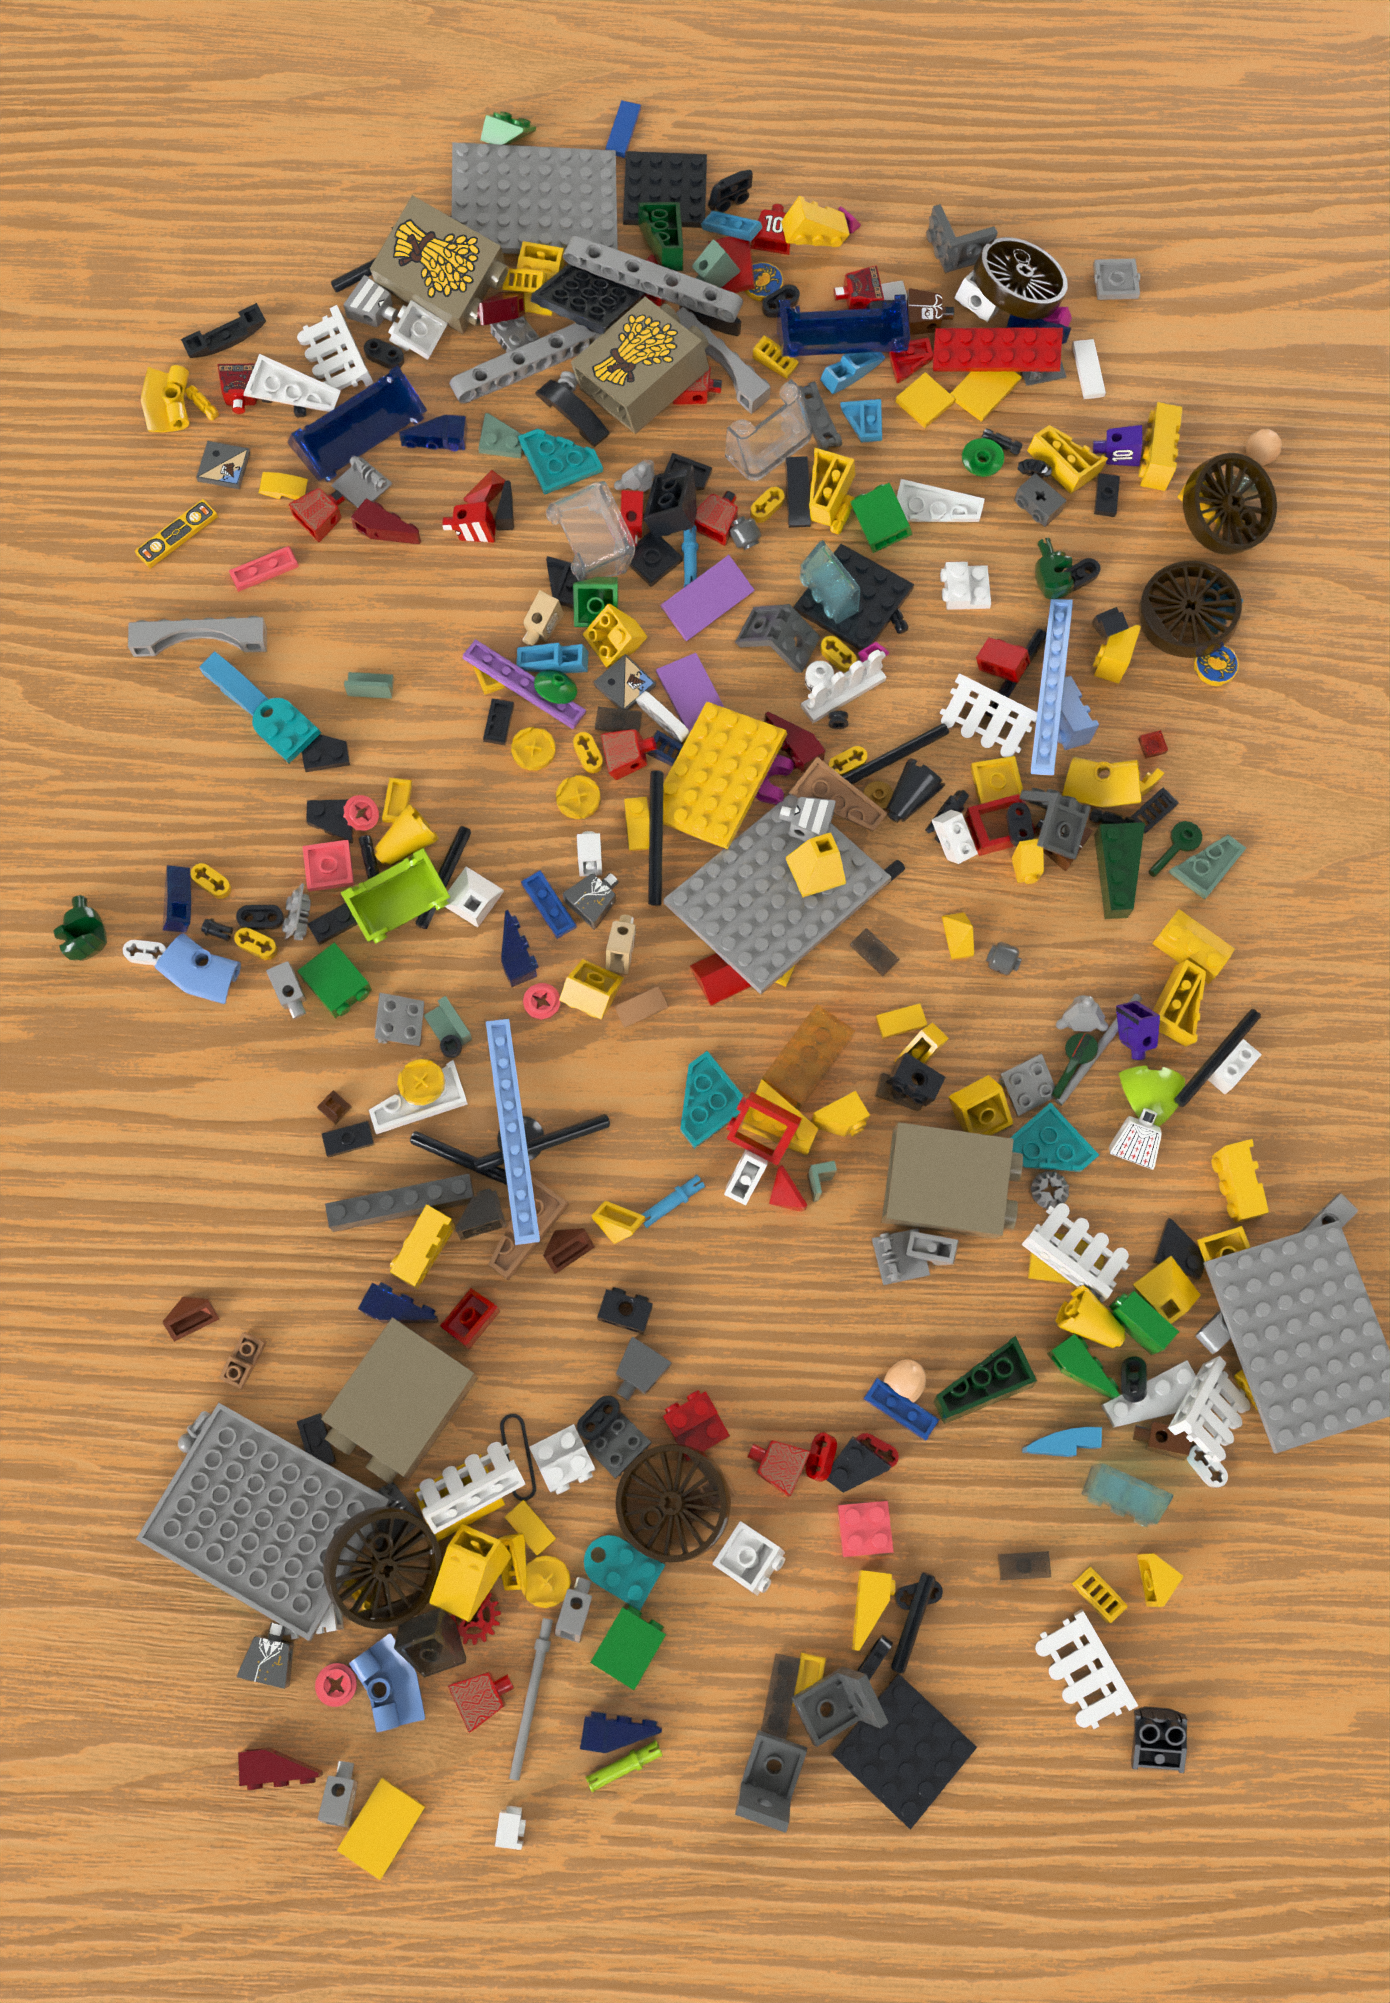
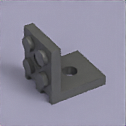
M941 204L933 206L931 216L929 217V228L926 231L927 240L929 243H932L936 259H939L945 273L975 265L982 249L988 242L996 239L998 234L995 226L956 237Z
M790 604L753 607L735 643L740 648L771 646L796 673H802L820 636ZM795 636H796V638H797V645H796V646H795V640H794Z
M1032 788L1031 791L1022 790L1019 799L1047 810L1037 846L1069 859H1076L1091 806L1078 803L1076 798L1061 796L1059 791L1047 789L1046 792L1038 788ZM1064 825L1065 832L1063 836H1061L1060 830L1061 827Z
M843 1666L791 1697L811 1742L816 1747L858 1721H863L878 1728H882L889 1723L867 1675ZM824 1702H829L831 1706L830 1713L827 1716H822L820 1712L821 1705Z
M758 1730L739 1785L735 1815L786 1833L790 1819L791 1798L807 1753V1747ZM776 1759L782 1766L779 1770L773 1771L768 1768V1761Z

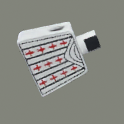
M1144 1108L1139 1119L1128 1116L1109 1146L1110 1154L1154 1169L1162 1134L1160 1127L1153 1125L1157 1113Z

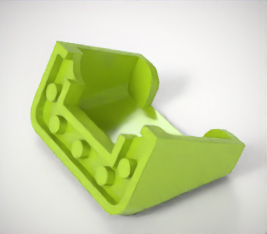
M424 848L413 853L410 857L411 859L406 858L404 861L371 879L359 883V887H350L340 892L368 942L374 941L376 944L386 939V933L434 907L436 910H439L449 904L447 900L451 897Z

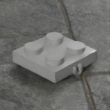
M1136 259L1094 260L1093 278H1095L1094 284L1096 285L1097 300L1139 298L1140 273H1137Z

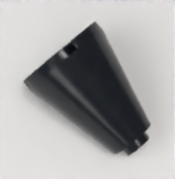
M912 758L906 762L886 807V810L889 812L887 816L896 823L899 821L905 822L945 786V783H941L942 779L924 764L922 767L915 765L917 760Z

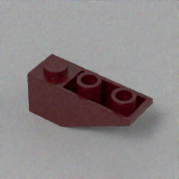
M499 292L480 302L477 315L481 326L517 319L525 315L524 292Z
M366 498L351 516L353 528L370 539L410 544L421 543L419 530L411 523H405L397 514L389 513L376 501L372 502Z
M771 712L765 713V723L786 730L787 736L780 749L787 752L789 759L794 763V768H798L801 773H804L816 757L822 761L824 760L826 750L813 733Z
M272 1748L238 1752L239 1786L247 1785V1790L262 1789L263 1783L272 1782L274 1787L289 1786V1781L300 1780V1784L315 1783L316 1778L323 1775L322 1770Z

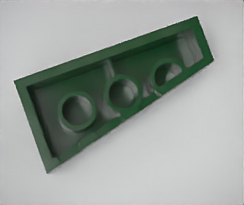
M680 202L638 203V226L658 264L674 271H683Z
M1145 822L1100 824L1094 834L1105 919L1128 918L1134 909Z
M1016 1336L936 1395L934 1404L943 1424L1033 1388L1037 1379Z

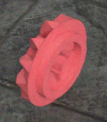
M353 796L347 800L343 807V817L346 818L349 826L355 828V831H367L378 822L379 811L377 805L367 796ZM366 808L363 817L356 818L358 811Z
M535 984L524 994L523 1005L525 1011L532 1018L540 1020L551 1018L558 1012L561 1003L559 1000L560 995L549 984ZM546 996V1003L548 1005H542L538 1008L536 999H542Z
M334 1663L324 1667L318 1674L315 1682L318 1698L321 1702L331 1707L342 1706L349 1702L357 1689L354 1672L350 1667L342 1663ZM344 1676L340 1685L345 1692L337 1689L329 1694L332 1683L328 1677L337 1680Z

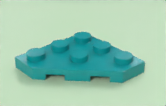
M538 428L518 436V441L544 495L603 472V466L595 450L592 448L578 446L573 441L560 436H551L546 434V431Z
M708 1051L688 1065L680 1131L694 1149L729 1124L732 1116L738 1117L740 1111L737 1110V1107L742 1097H744Z
M1051 1102L1010 1137L1014 1139L1012 1152L1023 1154L1022 1168L1081 1172L1099 1156Z

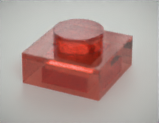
M1161 730L1140 735L1138 738L1145 759L1166 754L1168 751Z

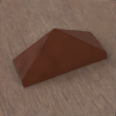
M584 1228L556 1230L543 1256L554 1274H556L595 1248Z
M182 1297L163 1320V1325L175 1342L219 1320V1316L209 1299Z

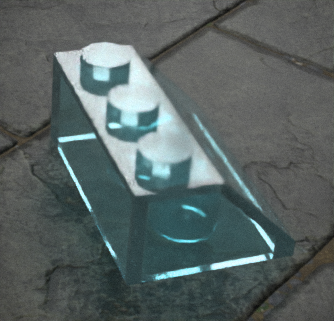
M823 540L820 541L800 565L799 578L805 587H809L814 600L822 604L827 617L832 618L838 624L859 611L860 587Z
M1103 1463L1091 1466L1081 1493L1088 1497V1502L1100 1507L1102 1504L1111 1507L1110 1511L1122 1517L1125 1514L1134 1517L1133 1522L1144 1527H1148L1149 1524H1158L1173 1498V1494Z

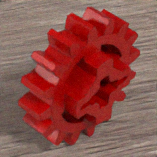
M492 1593L487 1594L480 1605L481 1608L477 1614L478 1622L474 1620L467 1624L468 1621L462 1619L461 1624L458 1625L457 1616L451 1614V1616L445 1617L446 1621L452 1622V1625L448 1627V1631L454 1629L456 1631L454 1639L462 1636L463 1644H467L469 1639H472L473 1645H477L478 1638L486 1642L487 1633L495 1634L492 1627L493 1625H500V1622L495 1620V1617L501 1615V1611H495L494 1607L499 1602L490 1601ZM487 1606L490 1610L489 1622L485 1619L484 1613ZM476 1626L482 1630L478 1634L466 1633L471 1627Z

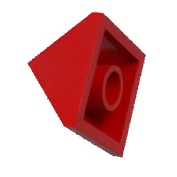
M717 953L690 965V969L710 1006L752 987Z
M470 1288L441 1323L440 1327L469 1350L500 1313V1310L494 1303Z

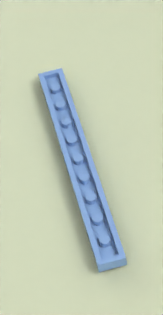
M1051 599L1031 774L1054 775L1073 600Z
M509 1019L487 1021L486 1029L515 1245L540 1242Z

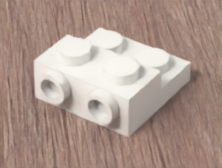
M411 300L407 307L402 306L398 317L401 318L398 323L393 322L388 332L391 334L389 341L407 352L410 348L428 360L448 323Z
M946 562L944 569H941L940 579L945 585V588L942 589V600L946 601L947 610L990 609L991 597L988 565L968 566V562Z
M574 1424L529 1447L550 1493L556 1491L557 1495L571 1488L570 1483L576 1480L582 1483L592 1478L591 1472L596 1470Z
M740 1521L713 1562V1565L758 1596L760 1592L764 1593L771 1584L769 1577L773 1571H778L785 1562L783 1555L785 1552L779 1546Z

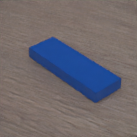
M621 100L605 150H615L616 156L626 157V151H628L641 111L640 104Z
M541 870L521 881V885L557 939L577 928Z
M878 1378L875 1379L863 1398L924 1441L928 1439L939 1421L938 1418L916 1403H912L908 1398L896 1393L889 1385Z

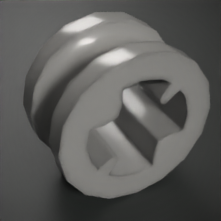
M563 371L558 383L571 392L575 391L578 384L575 374L570 371Z

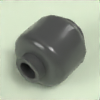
M743 516L733 521L734 526L730 529L729 533L737 548H743L745 551L760 543L758 539L761 537V532L753 518L745 519Z
M999 942L997 945H992L986 961L989 962L988 967L991 970L1007 976L1012 970L1017 972L1022 959L1018 957V948L1004 942Z

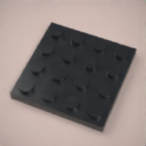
M626 151L623 225H638V203L680 202L681 226L702 228L701 223L705 219L707 154Z
M568 264L532 293L531 302L551 310L561 317H566L578 325L592 329L598 334H604L606 330L646 297V293Z
M840 544L793 608L800 616L856 648L863 650L877 640L894 614H896L897 610L914 589V584L847 546Z
M897 1674L877 1698L889 1723L882 1728H878L863 1721H858L831 1755L911 1830L975 1751L977 1746L900 1674Z

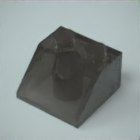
M485 1189L479 1191L477 1196L472 1197L455 1227L460 1240L507 1227L497 1191Z
M441 1607L416 1616L399 1625L394 1649L424 1678L466 1663V1655L456 1622Z

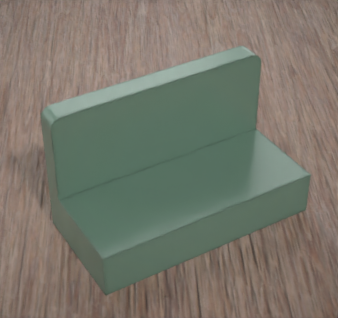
M349 672L348 681L344 682V687L348 696L392 699L394 676L393 674Z
M446 996L438 1000L439 1006L424 1015L440 1042L447 1035L458 1037L462 1046L472 1040L470 1032ZM452 1041L451 1044L445 1045L447 1046L448 1052H450L451 1049L456 1050L457 1047H455V1042Z
M835 1161L811 1165L807 1176L813 1202H817L822 1194L820 1182L833 1179L837 1171Z

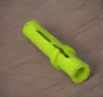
M654 1740L637 1751L633 1749L629 1751V1755L585 1776L592 1793L635 1769L637 1771L643 1769V1765L658 1757H662L661 1750L657 1749L659 1748L657 1741Z

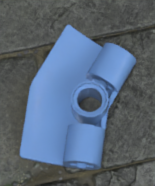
M183 933L177 936L155 964V968L185 993L225 1004L231 981L235 982L239 976L241 963L210 954L209 951L203 949ZM209 959L205 966H199L200 961Z
M391 1633L349 1663L367 1690L376 1732L425 1720L417 1673ZM376 1682H382L386 1685L387 1692L384 1696L375 1694L374 1685Z

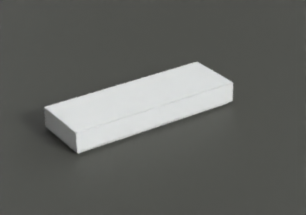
M1094 339L1073 341L1072 348L1083 398L1104 397L1106 391Z

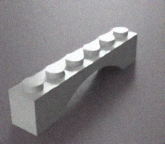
M684 307L676 312L681 325L687 329L694 325L704 333L709 342V346L705 349L706 355L714 359L726 370L733 381L737 401L752 414L770 399L771 387L765 379L760 378L750 365H746L736 352H732L722 339L713 335L709 327L701 324L692 312H688Z
M249 616L248 618L227 617L225 619L204 618L203 620L185 618L181 621L162 619L155 622L139 620L137 622H129L128 648L133 657L156 656L164 649L176 643L199 638L224 641L238 647L243 652H267V626L263 617Z

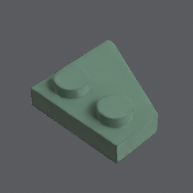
M485 413L478 448L479 453L521 459L523 449L518 441V436L522 434L489 413Z

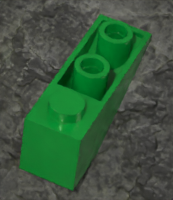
M1073 1334L1047 1353L1062 1374L1110 1399L1120 1396L1117 1391L1119 1389L1118 1385L1111 1377L1107 1378L1102 1371L1103 1365L1095 1356L1092 1357L1087 1351L1088 1345L1082 1337H1077L1076 1334Z

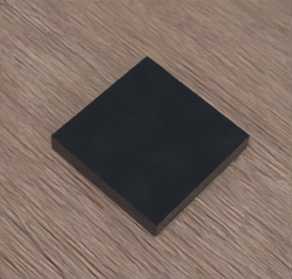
M651 531L637 542V546L630 547L622 554V560L650 587L683 561V557L662 537L655 538Z

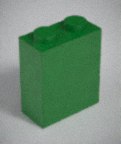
M890 482L881 484L867 494H860L850 501L873 553L913 535Z
M335 942L297 970L302 980L334 1018L347 1014L353 1004L357 1001L365 1000L372 990L369 982Z
M1135 1291L1128 1295L1123 1293L1109 1306L1112 1309L1110 1313L1125 1328V1332L1151 1355L1164 1350L1179 1333L1172 1324Z
M629 1605L627 1609L621 1608L590 1663L632 1690H635L666 1634L662 1632L664 1626L653 1619L649 1623L640 1618L642 1612Z

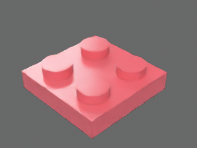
M348 840L302 846L306 883L309 892L354 885L350 843Z
M888 1501L837 1506L843 1557L894 1553Z

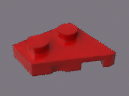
M929 337L888 344L887 347L896 383L902 382L933 360V351Z

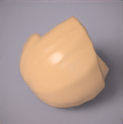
M1261 429L1249 437L1246 443V456L1262 466L1270 464L1280 455L1282 441L1274 431Z
M905 1359L897 1362L888 1370L884 1383L889 1384L896 1393L914 1403L924 1391L926 1374L918 1362Z

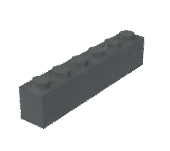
M469 1174L325 1203L329 1228L333 1232L418 1215L422 1213L426 1204L436 1210L476 1203L471 1177Z

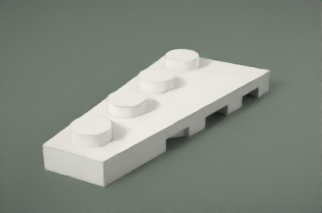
M259 354L244 391V396L333 413L341 391Z
M901 479L897 499L908 522H979L985 500L984 498Z
M454 1060L442 1068L445 1077V1089L434 1102L427 1105H414L407 1102L401 1094H395L371 1108L369 1113L376 1134L467 1105L468 1103Z
M1188 1360L1148 1380L1147 1396L1144 1400L1132 1403L1125 1400L1121 1394L1101 1406L1113 1428L1174 1414L1178 1411L1196 1375Z

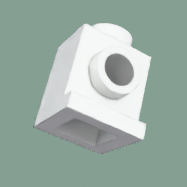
M507 1806L506 1810L500 1811L495 1847L522 1849L523 1841L518 1839L519 1837H524L526 1820L521 1819V1807Z

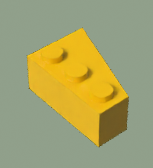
M802 196L797 198L781 221L786 243L831 246L835 248L840 247L850 235L843 212L828 206L825 208L819 207L818 202L815 201L811 203L806 202Z
M1048 425L1034 435L1027 452L1035 460L1046 462L1052 468L1051 475L1072 494L1097 477L1108 458L1103 455L1100 458L1090 452V448L1086 445L1083 447L1072 442V437Z
M815 448L809 502L811 521L831 526L856 475L855 461L852 458Z
M1187 959L1175 965L1152 1010L1160 1015L1159 1031L1184 1047L1197 1042V1023L1200 1021L1201 1014L1199 1013L1200 1001L1203 999L1206 977L1205 970Z
M761 1080L755 1094L802 1118L788 1148L807 1156L818 1128L765 1081ZM749 1107L742 1128L779 1143L787 1126Z
M1253 1139L1226 1145L1212 1155L1211 1163L1213 1170L1218 1173L1220 1179V1191L1226 1196L1228 1202L1227 1211L1235 1223L1262 1217L1269 1213L1263 1184L1258 1183L1254 1170L1259 1168L1258 1162L1252 1161L1250 1147L1254 1146Z
M426 1204L412 1232L405 1239L400 1254L393 1258L390 1264L392 1268L390 1270L391 1274L418 1290L456 1228L452 1219Z

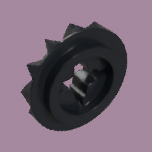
M1025 459L1018 463L1017 470L1028 476L1036 473L1039 477L1043 478L1050 476L1052 468L1044 461Z

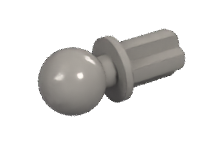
M206 1411L201 1412L193 1425L187 1427L188 1433L183 1434L179 1438L178 1447L182 1452H189L211 1416L210 1413Z

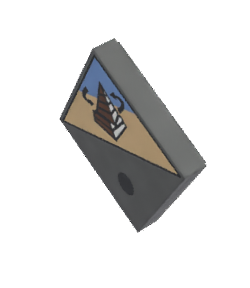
M207 441L197 473V481L240 489L251 453L250 449Z
M625 654L594 681V686L625 714L637 703L636 699L644 691L649 693L656 687V682Z

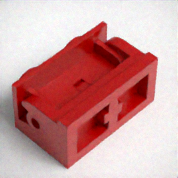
M988 637L976 656L979 671L1019 683L1027 664H1030L1027 649L1020 645L1015 646L1001 639L996 640Z

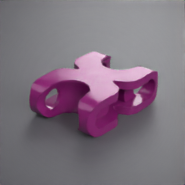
M776 755L755 796L759 801L773 805L783 802L784 792L781 788L771 784L769 778L774 775H789L794 768L793 761L787 757Z

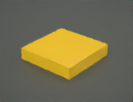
M925 372L896 397L895 402L926 428L954 404L955 398Z
M1015 756L971 763L970 768L979 804L1016 794L1021 795L1023 787Z

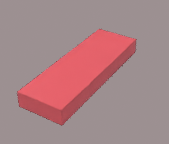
M287 546L229 570V573L238 592L298 568L299 565L290 546Z

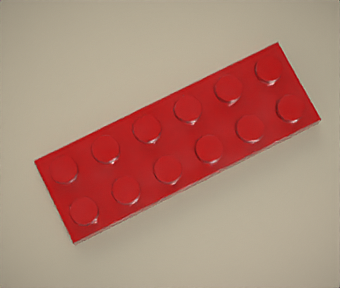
M935 328L933 372H1060L1063 328Z

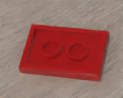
M731 236L716 239L715 241L740 269V272L721 288L733 293L755 289L750 241Z

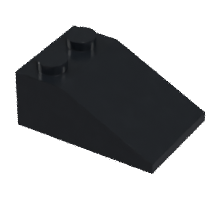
M693 465L655 475L643 518L654 537L668 536L672 533L693 528L697 514Z

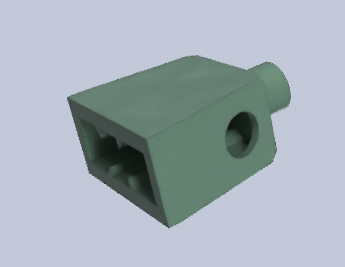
M714 239L692 266L698 274L696 279L719 288L740 272V269Z

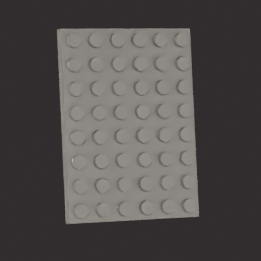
M452 142V218L499 244L502 248V253L520 254L523 241L564 248L565 252L573 236L618 250L616 151Z
M791 794L731 843L729 849L724 848L664 898V904L760 994L766 991L891 881V876L833 824H830L828 833L831 832L839 849L846 884L802 897L786 857L805 843V841L790 835L791 822L779 819L782 806L796 808L798 797Z
M1339 1221L1204 1262L1274 1453L1390 1417V1351Z
M218 1402L136 1540L306 1640L311 1641L332 1605L323 1578L324 1558L329 1543L339 1528L350 1518L370 1508L388 1506L391 1500ZM371 1523L360 1529L365 1538L373 1531ZM357 1533L347 1542V1544L361 1552L365 1547ZM344 1547L339 1559L357 1561L359 1555ZM337 1565L336 1577L350 1573L353 1566ZM344 1582L336 1584L338 1593Z

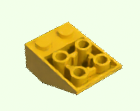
M523 241L517 269L544 271L547 282L564 268V248ZM518 275L517 286L521 285L522 275ZM526 276L525 287H528L529 276ZM537 277L533 279V288H536ZM524 293L525 312L552 316L553 311L531 302L532 294Z
M462 1524L447 1547L429 1603L470 1622L512 1557L502 1541Z

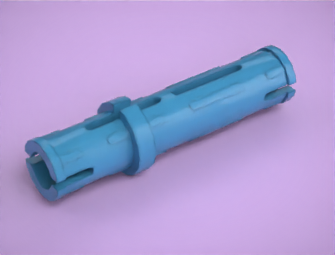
M696 525L689 530H683L684 587L697 579V551L699 544L696 542Z
M696 1174L681 1187H675L674 1192L642 1213L641 1215L645 1216V1219L650 1216L643 1225L649 1228L650 1225L682 1202L687 1203L689 1197L705 1188L703 1182L693 1187L694 1184L701 1180L700 1177Z

